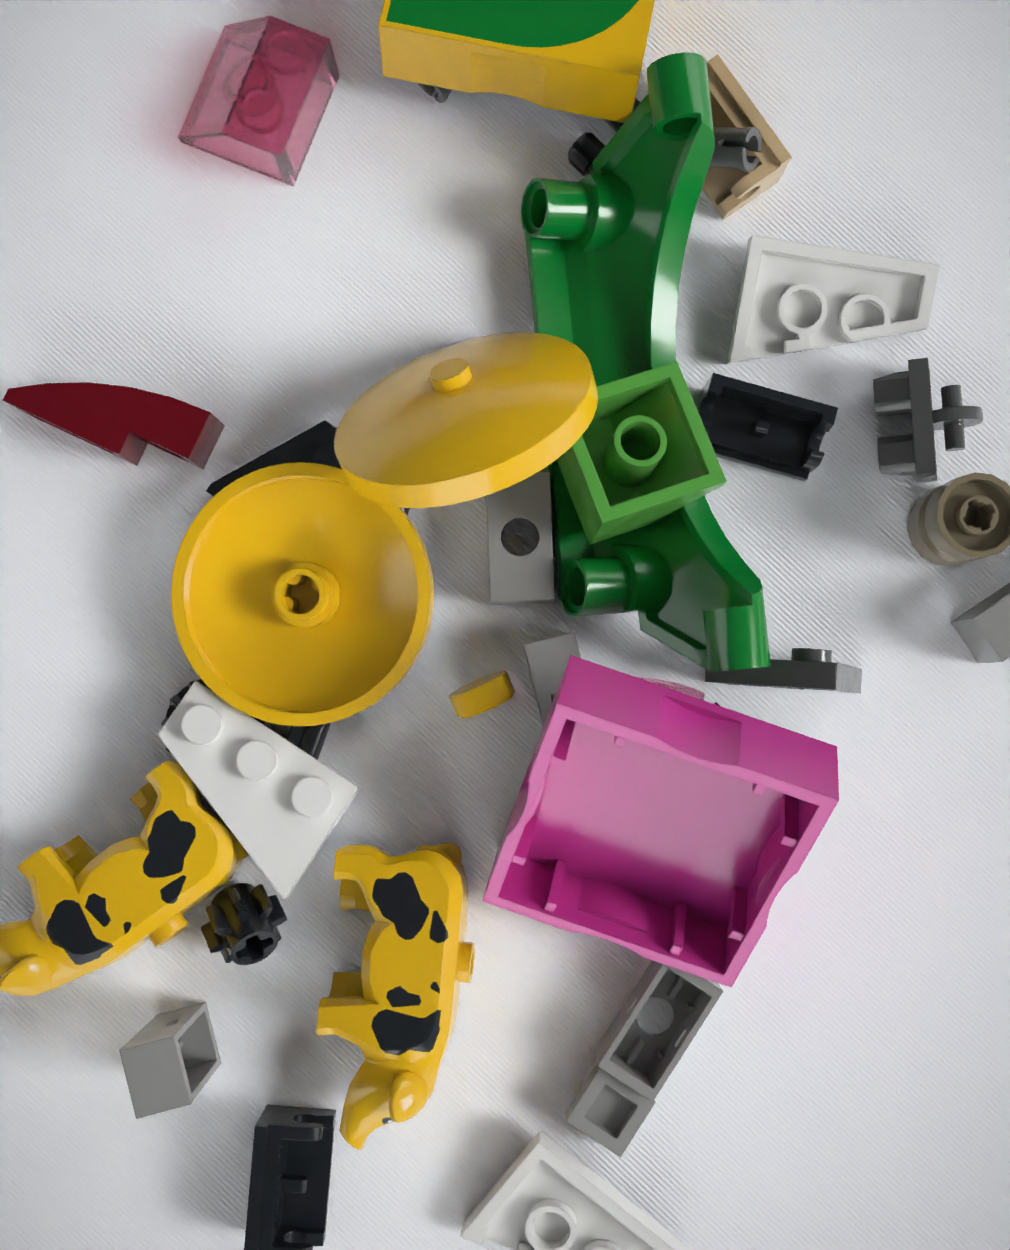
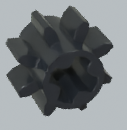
M237 883L222 889L215 895L211 905L205 909L210 922L200 928L210 953L221 951L225 963L233 961L238 965H251L267 958L276 949L278 941L282 938L277 926L287 921V916L277 895L268 896L263 884H258L254 887L248 883Z

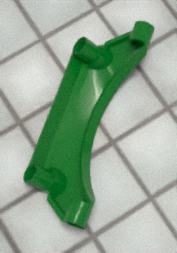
M682 52L670 54L650 64L647 68L649 94L644 97L593 160L594 174H588L579 182L534 178L526 186L522 197L521 222L526 239L535 333L565 339L579 347L590 362L596 386L676 362V316L684 253L692 218L715 149L707 60L702 55L696 53ZM557 460L548 465L559 574L557 591L561 606L568 615L589 616L638 611L641 631L704 669H709V672L771 666L761 580L743 561L726 538L709 507L705 495L650 525L589 545Z

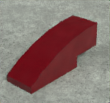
M91 382L44 383L9 388L3 398L4 402L27 415L138 466L147 445L150 444L204 470L225 427L209 411L173 397L126 386Z

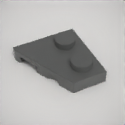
M792 648L791 660L770 659V667L709 672V669H705V682L861 694L862 669L831 662L832 650Z

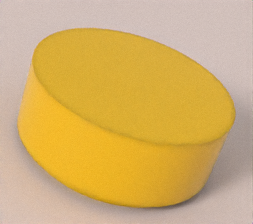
M503 670L473 681L452 692L448 697L457 717L465 719L503 704L514 696L515 689L507 671Z

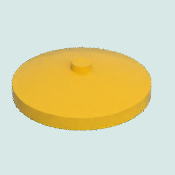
M528 332L501 333L472 338L439 348L413 359L385 375L369 387L353 402L342 417L335 433L334 450L350 486L368 500L401 508H428L457 504L508 488L539 472L558 459L582 436L591 423L597 409L598 390L587 356L579 347L565 339L547 334Z
M298 462L268 466L253 471L223 488L209 500L189 526L178 550L172 574L171 608L174 626L182 649L195 672L219 698L235 709L262 721L279 725L316 726L332 723L364 711L382 700L397 687L415 664L424 647L433 616L434 582L431 564L425 545L407 514L401 507L387 506L364 498L350 486L342 469L318 463Z

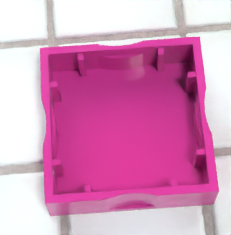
M570 655L499 843L482 902L569 932L592 935L612 941L644 958L732 988L767 927V919L775 897L782 887L798 873L839 802L837 746Z

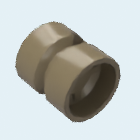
M974 472L955 478L944 485L927 491L915 501L908 515L907 532L911 545L922 558L935 565L955 566L1001 553L1010 545V486L1007 482L992 474Z

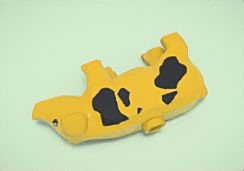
M170 760L163 762L145 776L149 782L129 799L135 806L140 808L139 810L146 822L140 836L127 838L110 845L98 855L77 835L72 840L55 849L51 846H46L38 850L16 867L30 883L35 909L31 919L0 924V989L3 992L14 996H35L54 990L75 979L109 966L123 959L149 940L157 948L174 938L190 925L184 917L186 913L213 895L232 879L241 866L243 859L249 854L221 817L214 812L208 811L201 804L198 787L180 764Z
M452 842L434 846L420 845L416 848V851L399 856L390 855L374 845L367 844L346 845L336 850L333 880L341 879L339 893L340 911L354 908L366 910L372 913L375 920L368 932L363 947L361 970L333 973L329 996L322 997L319 1003L316 1035H338L358 1045L364 1055V1062L349 1084L339 1129L345 1141L357 1150L363 1149L367 1137L375 1129L393 1122L401 1123L416 1116L425 1106L434 1091L439 1069L454 1029L460 982L470 983L472 980L475 943L464 942L468 908V882L464 866L461 864V850L457 844Z

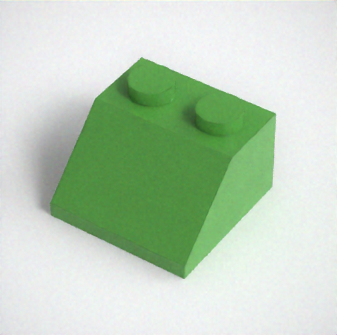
M677 361L597 386L598 404L591 423L582 436L564 454L556 459L589 545L650 525L722 487L727 482Z

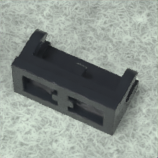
M713 373L702 388L697 410L717 457L806 481L809 473L820 465L824 457V452L819 451L825 433L829 432L834 425L838 407Z
M266 1105L254 1128L244 1250H313V1246H323L326 1237L336 1110Z

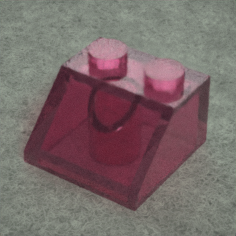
M270 15L224 25L178 135L180 142L294 187L340 76L330 39Z

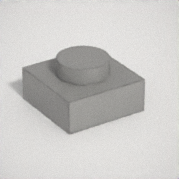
M596 1063L565 1111L566 1122L621 1158L656 1101L651 1102L598 1067Z

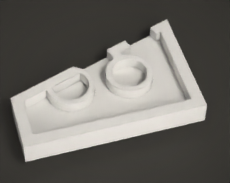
M752 235L747 243L726 364L908 334L928 329L940 264Z
M196 680L158 733L159 738L284 900L287 899L360 788L253 717L235 709Z
M542 1130L538 1132L463 1222L460 1237L482 1245L485 1238L513 1250H692Z

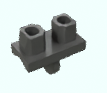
M928 357L908 360V371L896 372L873 379L874 404L877 417L912 413L913 434L877 438L878 462L881 474L916 475L918 483L938 481L934 430H944L945 451L965 449L964 428L983 422L982 408L979 406H962L961 385H948L941 387L942 408L933 410Z

